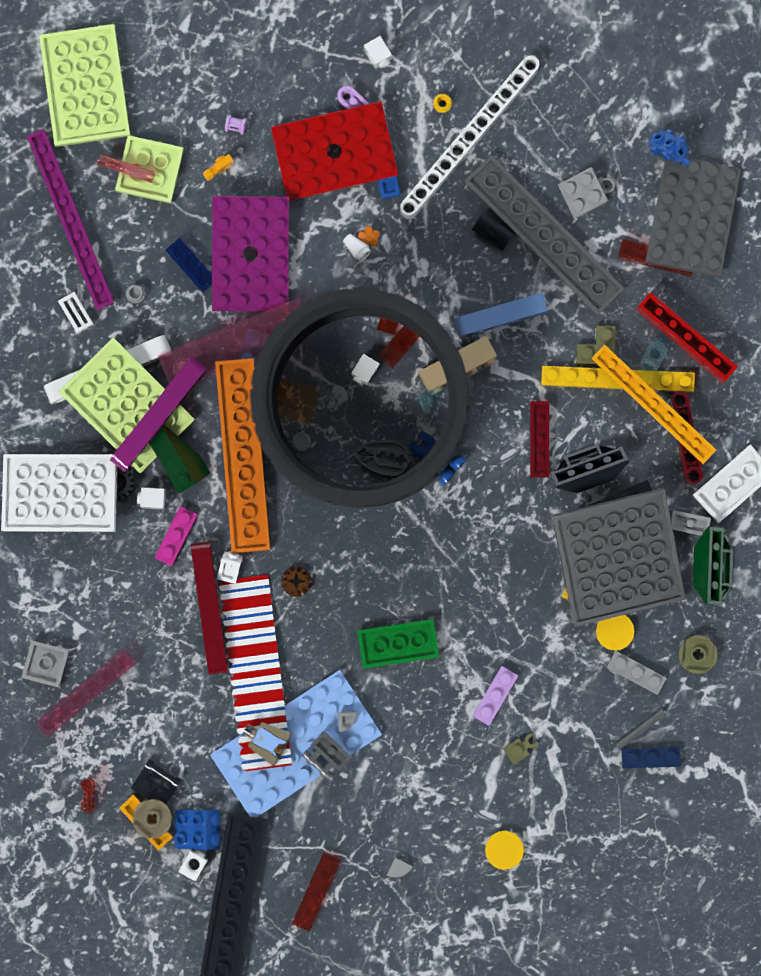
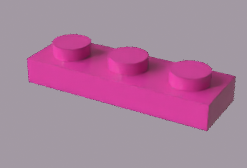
M181 506L179 507L155 556L156 559L173 566L197 514Z

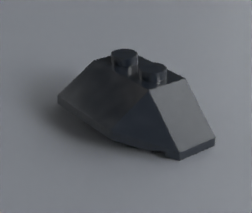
M598 443L563 456L555 468L551 470L550 474L557 489L580 493L613 481L629 463V459L622 446L617 445L616 447Z

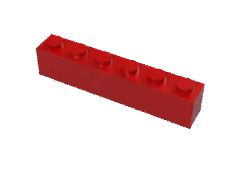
M651 292L636 308L637 312L722 384L737 369L738 366Z

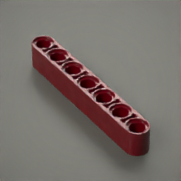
M210 541L192 543L191 553L208 674L228 673Z

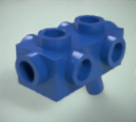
M660 129L658 133H654L651 136L648 144L651 146L650 151L656 156L661 155L667 161L681 162L684 166L689 165L691 162L685 156L690 148L686 144L687 140L682 135L678 134L675 136L669 129L666 131Z

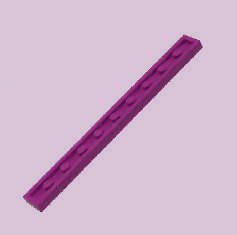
M43 129L28 135L27 139L95 308L98 311L115 303L47 134Z

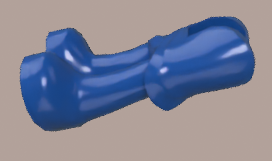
M421 431L418 437L427 446L422 449L421 446L412 441L409 447L414 456L423 460L435 445L436 440L428 433ZM463 455L454 456L448 465L457 472L467 458ZM446 467L439 475L440 484L445 486L455 473Z

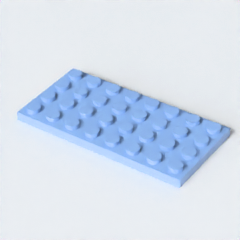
M340 670L285 705L288 732L292 734L289 740L291 766L244 771L241 763L246 759L240 756V750L244 747H241L238 743L239 737L243 735L236 737L210 755L249 816L258 817L320 776V772L313 765L310 766L306 763L307 760L302 754L306 750L312 755L316 750L311 744L323 731L350 755L382 735ZM357 711L355 723L348 730L339 732L338 713ZM322 755L317 758L324 766L329 763Z

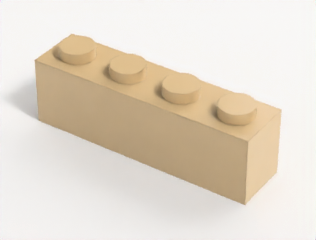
M487 336L458 350L468 377L477 373V368L483 365L486 368L494 364V359L497 358ZM440 361L418 372L429 394L432 392L437 394L444 390L443 386L447 385L446 376Z

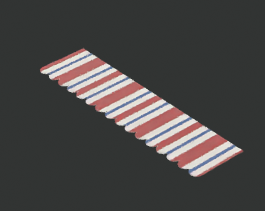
M268 574L238 578L236 584L222 581L219 584V589L225 593L221 595L220 599L222 603L226 604L222 608V613L227 616L224 618L223 623L228 627L225 631V636L227 639H230L226 647L229 651H233L229 653L228 660L234 663L230 666L229 671L232 675H235L231 679V684L237 687L232 691V695L235 699H238L234 702V708L240 711L235 715L236 721L241 723L237 726V732L243 735V731L248 724L258 729L261 722L288 731ZM245 735L239 737L238 743L241 747H244L240 750V756L246 759L241 763L244 771L292 765L289 741L276 765L272 766L248 747L252 739Z

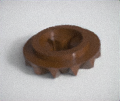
M294 566L288 568L283 573L281 585L288 595L300 597L310 590L312 578L305 568ZM296 573L300 580L305 581L298 584L297 590L293 583L288 582L295 578Z

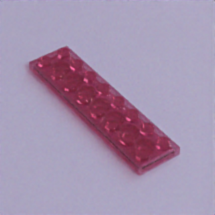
M300 298L158 355L168 383L170 384L191 357L207 368L200 380L216 374V361L257 357L259 352L261 353L263 350L264 342L272 334V330L280 321L283 322L285 320L284 317L292 310L300 307L299 305L302 304Z

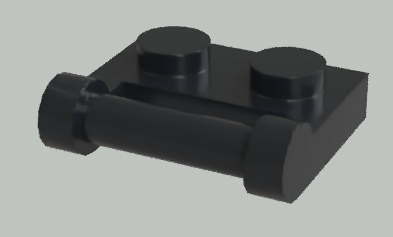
M149 759L131 789L148 800H160L167 805L182 779L178 776L174 777L155 765L153 760ZM149 770L171 783V787L168 789L147 775Z

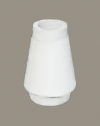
M352 234L347 235L343 240V243L356 260L363 261L371 253L369 246Z

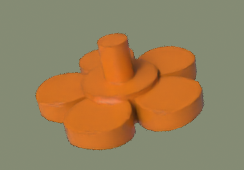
M371 226L365 227V232L360 231L358 233V238L368 246L369 242L371 246L378 244L377 238H379L380 233L378 230L373 231Z

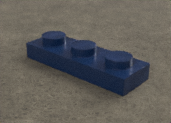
M680 747L621 749L622 769L681 767Z

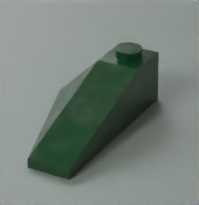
M165 424L150 441L151 448L178 494L194 486L210 474L202 457Z

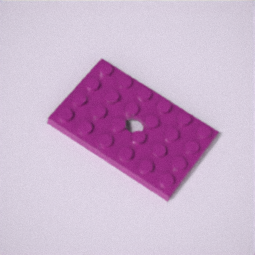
M212 196V311L288 312L289 197ZM251 246L257 250L258 257L256 260L249 262L244 259L243 251L246 247Z

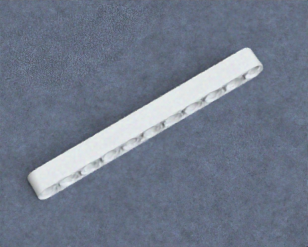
M527 56L523 59L403 200L400 212L404 218L412 219L418 214L532 80L539 68V60L536 57ZM527 63H533L535 65V68L533 70H529L526 68L525 65ZM520 77L523 79V83L516 84L513 79ZM503 91L510 92L511 97L504 98L502 97L501 93ZM492 105H496L499 108V111L495 113L491 112L489 110V107ZM483 119L487 122V125L480 127L477 121ZM473 134L475 139L467 141L465 135ZM460 148L463 153L455 155L453 149ZM443 162H448L451 167L444 170L440 165ZM435 176L439 181L436 184H431L428 179ZM420 190L424 191L426 197L418 198L416 193ZM406 205H412L414 207V211L411 213L405 212L404 207Z

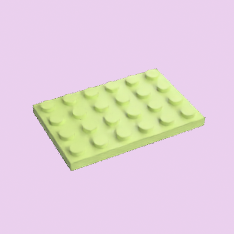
M114 24L39 35L55 147L130 136Z
M113 337L58 392L117 450L165 389ZM179 405L165 422V425L179 436L195 419ZM150 444L146 446L132 464L139 473L157 457Z

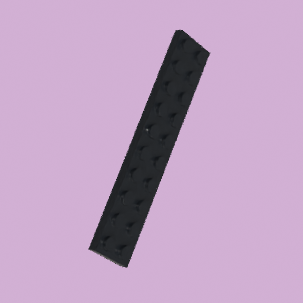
M228 812L200 976H240L267 821L265 818Z

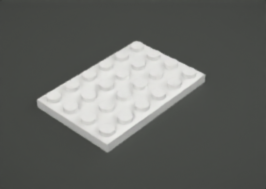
M4 454L1 531L116 532L117 466L110 461L112 455Z

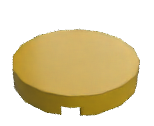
M626 615L601 620L597 623V640L606 649L622 650L633 640L634 626Z
M498 831L487 840L485 853L489 863L496 868L506 870L519 864L523 857L524 848L520 838L513 832Z

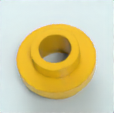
M439 94L433 100V107L439 113L449 111L452 106V100L446 94ZM444 101L446 105L441 107L439 102Z

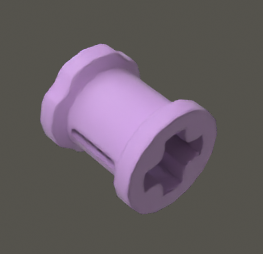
M228 115L225 131L231 130L244 135L247 118L238 119Z

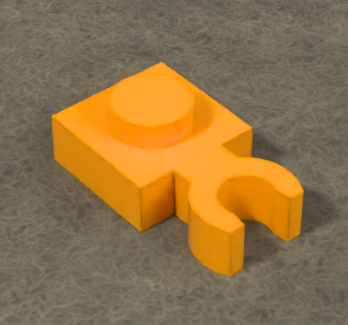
M229 154L215 160L216 163L213 164L214 166L203 172V176L207 181L234 165V161Z

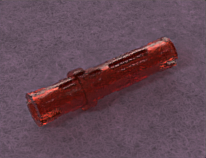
M102 153L99 156L100 159L106 160V162L98 160L97 165L116 170L130 175V178H139L149 183L154 179L146 176L154 177V171L141 168L138 164L132 165Z

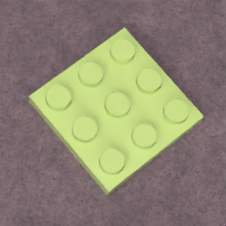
M128 135L115 191L171 204L184 148Z

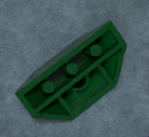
M707 527L694 546L693 586L704 604L722 605L732 588L733 547L726 535L725 528Z

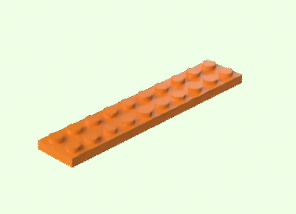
M254 358L216 361L232 553L270 550L262 448L254 429L255 423L252 422L250 410L251 378L255 369Z

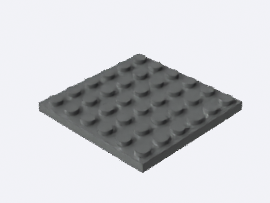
M664 488L551 515L574 627L686 600Z

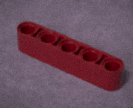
M676 392L670 399V407L679 415H684L687 418V423L694 428L688 395L684 392ZM675 397H682L684 404L682 406L676 405ZM676 439L684 481L688 485H696L703 478L701 462L695 456L693 462H688L685 459V454L690 452ZM694 471L697 473V481L689 479V472Z

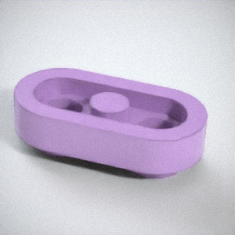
M344 86L338 91V101L345 109L369 104L350 86ZM349 94L351 98L349 100H345L343 98L344 95Z

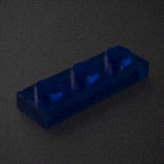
M180 238L165 250L202 293L212 286V274Z

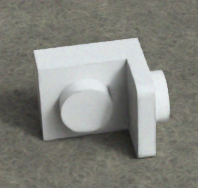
M232 551L224 552L217 579L236 584L243 556L238 553H232Z

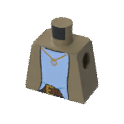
M262 722L258 729L248 724L243 731V735L252 739L248 747L272 766L276 765L292 736L288 731Z

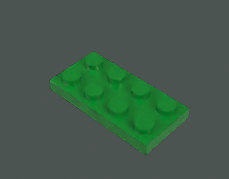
M433 619L357 631L363 669L439 658Z

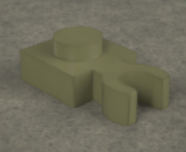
M532 733L528 734L523 742L518 738L503 748L513 765L529 755L528 748H535L539 745L538 742L534 744L529 743L528 740L533 736Z

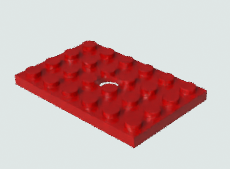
M382 101L271 127L286 197H289V201L399 176ZM332 144H338L342 148L340 157L335 159L327 154V149Z

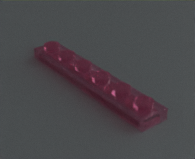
M124 648L35 724L49 738L134 667L137 662Z

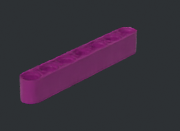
M191 357L115 451L110 461L126 472L197 384L207 368Z

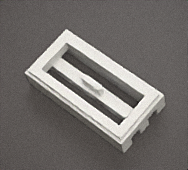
M75 292L58 301L77 334L94 325ZM72 297H74L88 323L85 324L70 300ZM64 302H68L81 327L78 328Z

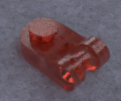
M87 778L80 784L82 790H84V798H81V810H84L85 814H93L95 809V781L92 778Z

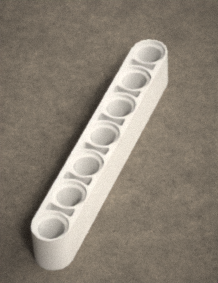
M165 335L126 350L142 367L172 354ZM78 371L44 386L51 404L66 400L58 391Z

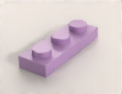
M501 666L475 710L473 717L489 726L518 675Z

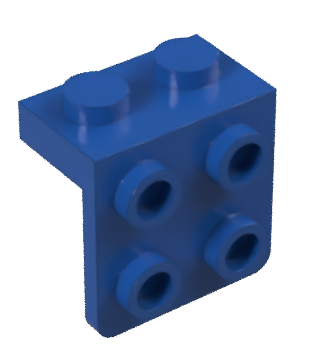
M176 810L175 848L196 850L220 849V810Z

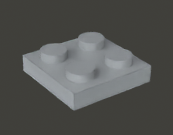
M592 167L558 184L574 219L609 202Z
M31 641L21 678L60 688L70 650Z

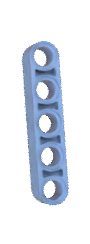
M543 293L457 317L454 319L459 338H464L548 312Z

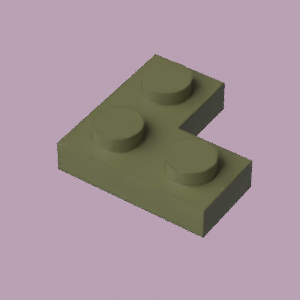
M596 326V345L577 344L576 364L597 365L591 358L604 345L615 354L616 326Z

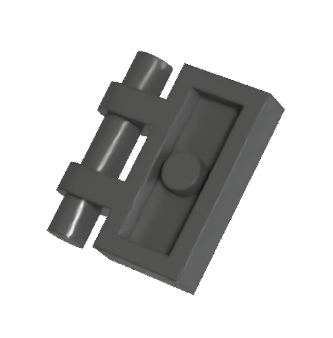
M324 731L311 744L316 750L312 755L308 750L302 754L307 760L306 763L310 766L313 765L320 772L319 775L325 776L329 781L335 777L330 771L334 766L340 771L352 758L349 753ZM320 755L329 762L326 766L317 759Z

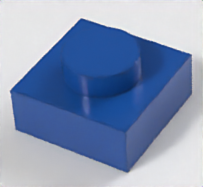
M396 176L378 180L382 200L400 196Z

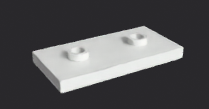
M750 444L693 494L695 499L717 523H720L761 487V456Z

